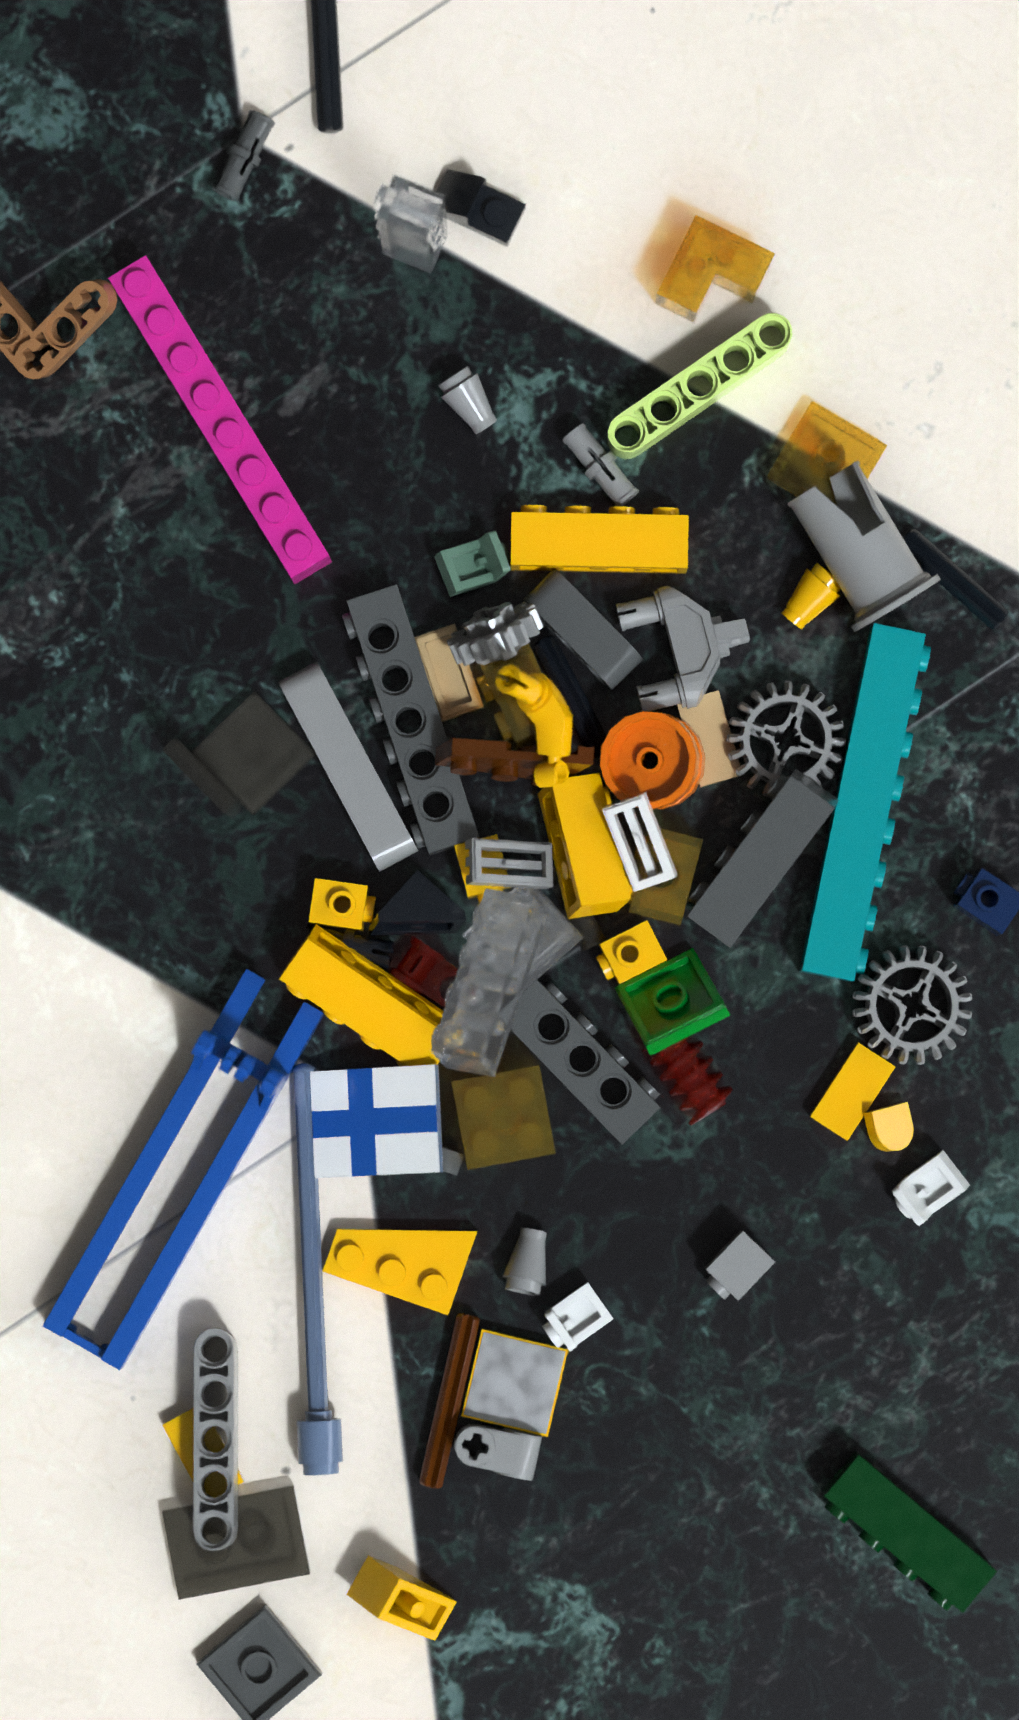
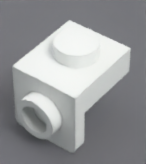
M942 1150L905 1176L895 1186L892 1193L895 1196L896 1205L901 1213L907 1218H912L920 1226L934 1212L966 1191L970 1184L944 1150Z
M586 1282L544 1312L549 1322L542 1327L557 1348L565 1344L569 1351H572L579 1343L612 1321L613 1317L590 1284Z

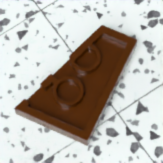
M452 738L436 747L435 765L450 767V772L453 774L474 775L477 771L491 773V778L497 781L509 782L516 781L518 778L530 779L534 786H537L534 779L536 765L548 762V756L538 754L537 744L536 746H525L518 748L517 751H512V745L507 741ZM578 746L576 752L561 757V761H564L568 766L569 777L593 765L594 747Z

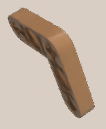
M102 279L84 281L76 286L47 318L38 325L0 281V303L2 304L0 307V322L6 313L14 316L18 322V332L13 338L4 335L0 327V350L26 378L40 379L52 375L113 313L117 305L116 291L110 283ZM98 291L101 296L97 302L101 307L88 309L84 314H81L78 309L85 308L92 299L88 292ZM62 317L69 318L75 326V335L69 342L61 339L57 332V323ZM49 344L55 348L48 350L41 357V366H33L32 361L35 358L33 352L43 350Z

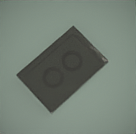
M294 1485L238 1495L237 1538L226 1549L217 1551L206 1550L196 1541L193 1531V1504L162 1511L179 1600L311 1573ZM213 1517L208 1520L204 1529L205 1536L212 1543L223 1541L228 1531L226 1523L219 1517Z

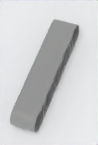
M316 661L278 681L379 872L418 852L415 843L318 662Z
M215 1328L205 1330L199 1334L194 1344L193 1531L198 1544L211 1551L226 1549L233 1544L238 1533L237 1342L232 1335ZM214 1337L223 1338L228 1348L225 1357L218 1362L208 1360L204 1351L206 1343ZM218 1381L227 1388V1399L221 1406L211 1407L205 1400V1390L212 1382ZM219 1426L227 1434V1444L220 1452L214 1453L208 1450L204 1439L209 1429ZM217 1471L225 1476L228 1485L227 1490L222 1496L213 1498L206 1492L204 1484L207 1476ZM213 1517L221 1518L227 1525V1535L220 1543H212L205 1536V1525Z

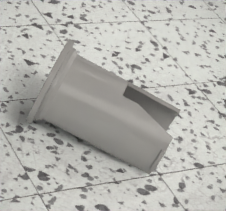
M859 461L852 463L830 477L837 506L816 486L787 503L795 512L855 611L854 620L856 623L851 625L854 632L889 613L941 580L938 574L931 576L930 573L922 570L860 468Z

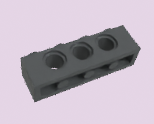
M536 979L498 1017L623 1145L661 1108L654 1101L660 1094L643 1076L635 1081L623 1069L629 1062L612 1044L604 1049L593 1038L598 1030L581 1012L573 1017L562 1006L567 998L550 980L542 985ZM555 1014L564 1022V1032L556 1040H547L539 1033L538 1024L545 1015ZM586 1046L594 1052L595 1063L589 1071L578 1072L570 1065L569 1056L575 1047ZM609 1078L620 1079L626 1087L624 1099L617 1104L605 1102L600 1094L602 1083Z

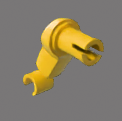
M514 665L504 666L499 671V674L509 678V682L496 677V686L502 693L516 698L520 709L534 722L538 754L548 756V762L539 763L535 767V783L540 788L563 784L569 777V769L566 763L561 761V757L570 755L573 716L559 689L545 674L538 672L527 674Z

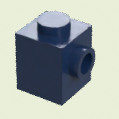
M984 868L977 870L974 875L967 871L953 891V894L959 897L953 907L996 936L1004 933L1019 910V892Z

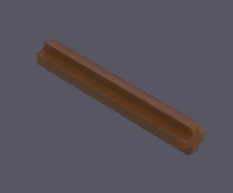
M459 1313L456 1316L419 1479L420 1484L426 1487L440 1489L443 1486L480 1323L479 1318L474 1315Z

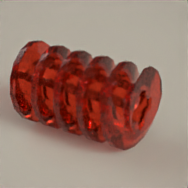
M689 1037L657 1052L650 1061L652 1067L664 1064L667 1066L659 1078L661 1082L676 1080L669 1094L671 1097L685 1094L686 1098L678 1108L681 1112L695 1110L696 1113L688 1122L689 1126H692L725 1105V1100L733 1089L730 1085L718 1088L715 1086L723 1076L722 1072L718 1070L707 1073L706 1070L714 1059L711 1055L697 1058L696 1055L704 1044L701 1040L688 1043L687 1039Z

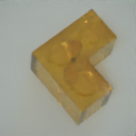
M695 215L657 292L655 304L695 322L713 284L753 303L772 265L775 253Z
M529 643L522 646L517 651L518 654L506 661L499 660L484 666L480 665L483 676L476 678L486 703L494 700L499 712L493 716L502 740L507 742L512 740L516 749L537 740L535 724L520 709L516 698L498 690L496 677L509 682V678L499 674V671L507 665H514L527 674L542 673Z

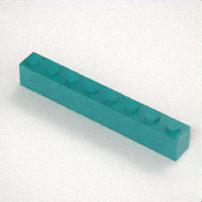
M873 623L870 627L835 795L839 801L831 814L799 972L847 982H854L856 974H864L869 949L861 948L865 930L873 931L878 908L877 905L870 904L874 887H882L887 864L886 862L879 861L882 845L891 844L895 827V819L888 818L891 801L899 802L904 784V776L897 774L901 757L908 759L913 740V733L906 731L909 714L917 716L922 696V690L915 688L918 671L926 672L930 658L931 646L924 645L925 633Z

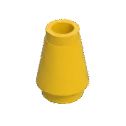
M816 563L811 570L806 568L782 614L802 630L807 623H810L840 597L838 592L841 588L833 575L819 563Z

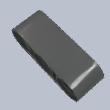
M553 569L522 599L527 605L534 603L541 621L608 689L613 690L643 661V658L635 648L556 569Z

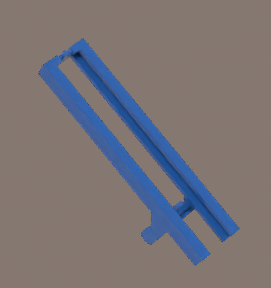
M248 969L244 971L211 1031L204 1030L191 1052L194 1058L189 1070L43 1324V1327L68 1339L118 1370L124 1368L289 1078L291 1070L298 1062L324 1016L321 1010L303 1002L269 1064L234 1046L230 1042L266 981L263 977ZM219 1061L221 1064L219 1070L226 1074H229L232 1068L236 1067L238 1069L233 1078L244 1082L250 1075L259 1080L111 1342L99 1346L94 1343V1340L85 1335L78 1334L77 1326L71 1323Z

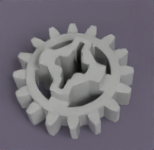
M505 602L490 608L484 607L474 612V616L469 621L463 623L461 626L462 630L451 634L452 638L448 639L447 643L456 664L463 663L464 666H467L476 661L477 664L484 666L490 662L506 661L518 654L517 651L530 642V637L540 634L539 629L543 628L544 625L534 603L527 605L526 602H523L514 607L510 602Z

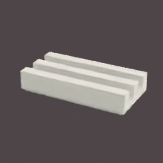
M646 792L638 794L633 798L621 800L619 803L607 805L602 809L634 892L673 879L678 875ZM638 806L663 872L658 873L633 809L634 807ZM624 812L648 874L646 878H641L617 813Z

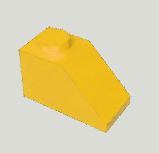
M369 1555L346 1594L378 1619L434 1641L457 1602L402 1569Z

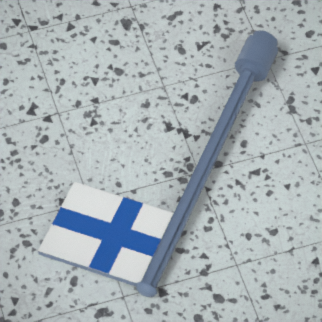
M301 1063L295 1065L290 1072L294 1073L308 1411H305V1420L297 1421L298 1464H303V1475L339 1473V1462H343L341 1418H332V1410H328L318 1178L443 1172L438 1064L317 1071L313 1065Z

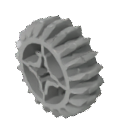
M785 681L783 694L778 695L774 683H768L766 685L768 698L765 700L760 692L753 690L750 693V697L756 706L752 708L747 703L741 701L737 709L746 716L745 720L731 717L729 725L741 731L740 734H728L726 736L727 743L740 744V749L730 752L728 758L729 760L743 758L745 764L735 770V773L738 777L744 775L749 770L754 774L747 784L749 789L755 788L760 780L765 782L766 785L762 795L766 798H769L766 796L767 792L781 775L787 759L791 756H809L818 759L816 764L803 774L821 787L822 785L816 776L817 774H821L829 780L835 776L833 770L826 766L827 761L833 764H841L843 761L841 755L831 752L832 747L841 748L846 745V739L832 737V732L843 729L844 723L843 721H836L829 724L827 719L837 711L835 705H831L822 711L818 707L825 698L822 692H819L812 702L806 699L810 687L807 684L801 686L798 695H792V682ZM782 705L791 706L786 721L779 726L761 725L754 722L767 709ZM804 711L818 725L822 746L814 744V741L807 739L801 733L800 724ZM793 720L794 724L791 732L795 736L792 739H797V745L799 746H790L784 752L779 762L778 757L781 750L777 746L780 742L775 743L774 734L781 736L789 728ZM750 735L759 738L758 740L770 747L772 758L768 771L755 759L750 747Z
M906 945L899 947V961L895 960L889 950L883 952V960L887 966L882 968L878 962L870 961L868 967L876 976L872 979L867 975L861 974L857 979L861 984L868 987L867 993L855 991L852 994L853 999L865 1001V1008L852 1010V1016L861 1017L866 1015L868 1023L862 1024L857 1028L858 1033H867L872 1029L875 1035L869 1039L867 1046L873 1049L883 1041L886 1045L882 1050L881 1057L884 1059H889L894 1049H898L899 1064L907 1063L909 1051L914 1052V1060L917 1065L925 1063L924 1050L926 1049L929 1050L934 1060L940 1059L942 1054L937 1044L941 1042L946 1048L953 1050L956 1044L948 1036L949 1033L952 1031L957 1035L964 1036L967 1032L963 1026L956 1024L957 1017L962 1019H970L972 1017L971 1011L959 1010V1002L972 1000L971 993L958 995L956 987L967 983L966 977H958L952 981L949 975L955 971L957 964L950 962L943 969L938 967L943 957V953L939 951L932 955L929 962L926 961L925 946L917 947L915 959H910V951ZM915 968L922 970L919 978L915 980L912 987L908 990H901L884 983L891 974L900 969ZM934 977L939 981L946 994V1015L940 1013L929 1001L928 994ZM919 992L917 1003L923 1007L922 1010L930 1013L931 1016L926 1013L918 1015L915 1012L912 1013V1018H905L906 1015L904 1013L907 1007L892 994L899 998L905 995L907 998H911L912 993ZM877 995L891 1003L895 1009L896 1017L890 1033L886 1031L879 1020L876 1009ZM917 1020H923L940 1027L934 1035L921 1042L911 1043L902 1041L905 1032Z

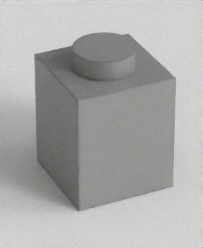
M740 1229L704 1267L711 1274L706 1282L724 1300L732 1294L739 1301L775 1261Z

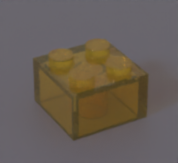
M540 1065L452 1081L468 1170L556 1154Z

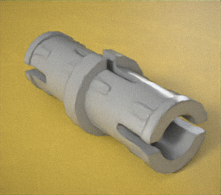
M584 423L573 429L562 440L587 469L584 473L589 480L595 479L615 503V506L625 505L639 492L616 465V456L611 451L607 453ZM589 452L592 453V455L596 458L597 461L594 460V458L590 455ZM603 469L609 474L613 481L607 476Z

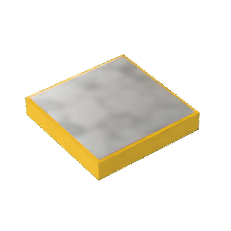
M482 1328L461 1416L548 1437L568 1349L563 1347L557 1348L554 1345Z

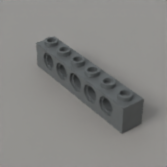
M397 584L347 600L350 612L342 614L349 639L358 637L363 650V654L355 656L363 681L372 679L377 693L376 696L369 698L376 722L386 721L390 733L389 738L383 739L390 765L399 762L404 779L396 782L403 805L405 807L413 804L418 821L410 823L417 848L426 846L430 856L455 848L454 845L465 843V840L470 838H479L460 776L451 773L450 767L435 765L433 771L424 776L417 775L410 769V762L414 755L420 752H427L435 758L436 747L445 743L448 739ZM379 627H386L395 635L392 645L382 650L374 648L369 642L371 633ZM401 669L408 675V683L402 690L394 692L384 687L383 678L389 670ZM407 710L417 712L422 718L420 728L410 734L401 732L396 724L398 716ZM432 794H441L449 801V809L442 817L433 818L424 811V802Z

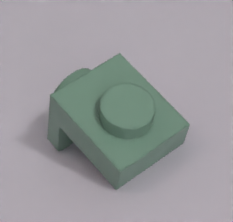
M495 530L485 533L478 540L440 551L434 556L450 597L496 583L511 570L508 549L499 540Z

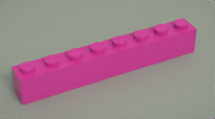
M143 256L110 276L108 279L294 585L330 564L332 561L328 552L147 256Z

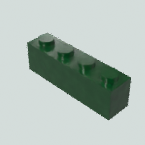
M856 1451L821 1491L829 1500L824 1507L843 1524L849 1518L863 1529L858 1535L863 1541L878 1553L884 1547L898 1558L893 1566L912 1582L918 1576L921 1577L932 1587L927 1594L946 1611H949L954 1605L963 1613L997 1572L992 1565Z

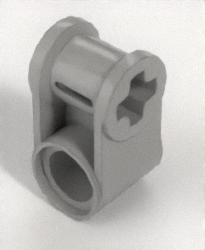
M468 1424L457 1432L454 1438V1448L458 1458L464 1464L471 1467L491 1470L508 1477L533 1481L542 1436L509 1428L500 1429L481 1424ZM474 1433H479L480 1440L487 1444L485 1450H478L475 1457H471L467 1447L462 1446L464 1440H471Z

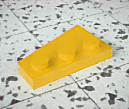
M337 1229L322 1272L448 1315L477 1231Z

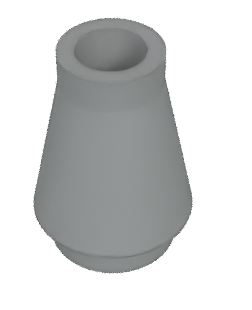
M468 366L438 385L444 394L441 398L472 428L475 435L498 421L492 412L478 373L473 375Z
M531 1228L520 1229L518 1241L502 1276L506 1279V1290L526 1295H540L541 1286L546 1285V1232Z

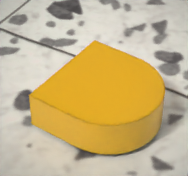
M908 1102L897 1103L863 1113L869 1138L877 1149L885 1152L899 1151L907 1147L911 1142L914 1127Z

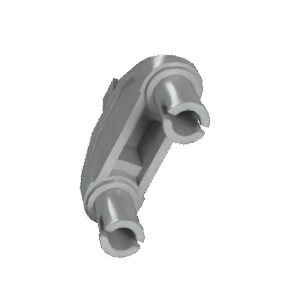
M669 586L657 588L656 591H653V596L615 604L621 631L655 622L665 625L677 671L673 679L636 686L638 699L641 703V711L649 712L681 704L682 708L686 707L687 709L697 707L720 665V658L730 655V647L750 641L745 618L722 623L721 616L711 617L708 610L680 591Z

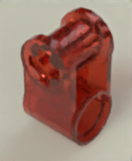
M412 936L409 940L411 947L398 966L391 967L388 973L419 994H425L444 1008L449 1010L465 1008L474 996V985L471 979L463 971L446 961L445 957ZM423 956V958L421 959V961L419 962V964L417 965V967L415 968V970L413 971V973H411V971L413 970V968L415 967V965L417 964V962L419 961V959ZM450 978L462 979L465 984L464 996L456 1002L446 1001L441 993L443 983Z

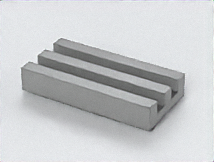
M481 838L465 840V849L469 850V857L466 858V867H470V874L466 876V885L549 889L553 887L552 843ZM481 850L541 854L542 861L482 858ZM482 868L542 872V877L482 873Z

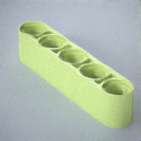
M767 313L759 317L616 416L608 428L607 444L610 451L622 459H632L640 455L776 361L787 351L792 338L790 322L778 313ZM766 327L777 328L782 333L783 341L777 346L766 345L762 342L759 332ZM730 352H739L745 356L747 366L743 370L732 371L725 366L723 357ZM694 377L706 378L710 382L711 391L704 396L693 395L687 387V382ZM665 401L674 407L676 414L668 421H660L652 415L651 407L657 402ZM623 426H630L638 432L640 439L632 446H623L617 442L615 432Z

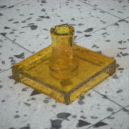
M811 401L766 479L797 497L816 486L837 506L830 477L852 463L859 461V466L868 479L887 445Z

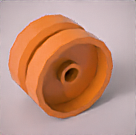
M642 711L624 717L610 729L601 746L600 768L605 784L619 800L633 798L638 794L646 792L652 809H666L681 804L696 791L704 776L706 755L700 737L688 723L670 714ZM649 752L655 753L658 757V764L654 768H647L646 761L651 760L648 755Z

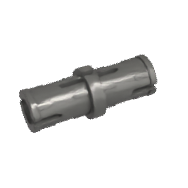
M249 111L247 120L236 143L230 144L226 151L229 157L216 184L212 188L215 193L228 200L238 202L252 168H258L261 162V158L258 156L271 129L275 125L272 119L259 112Z

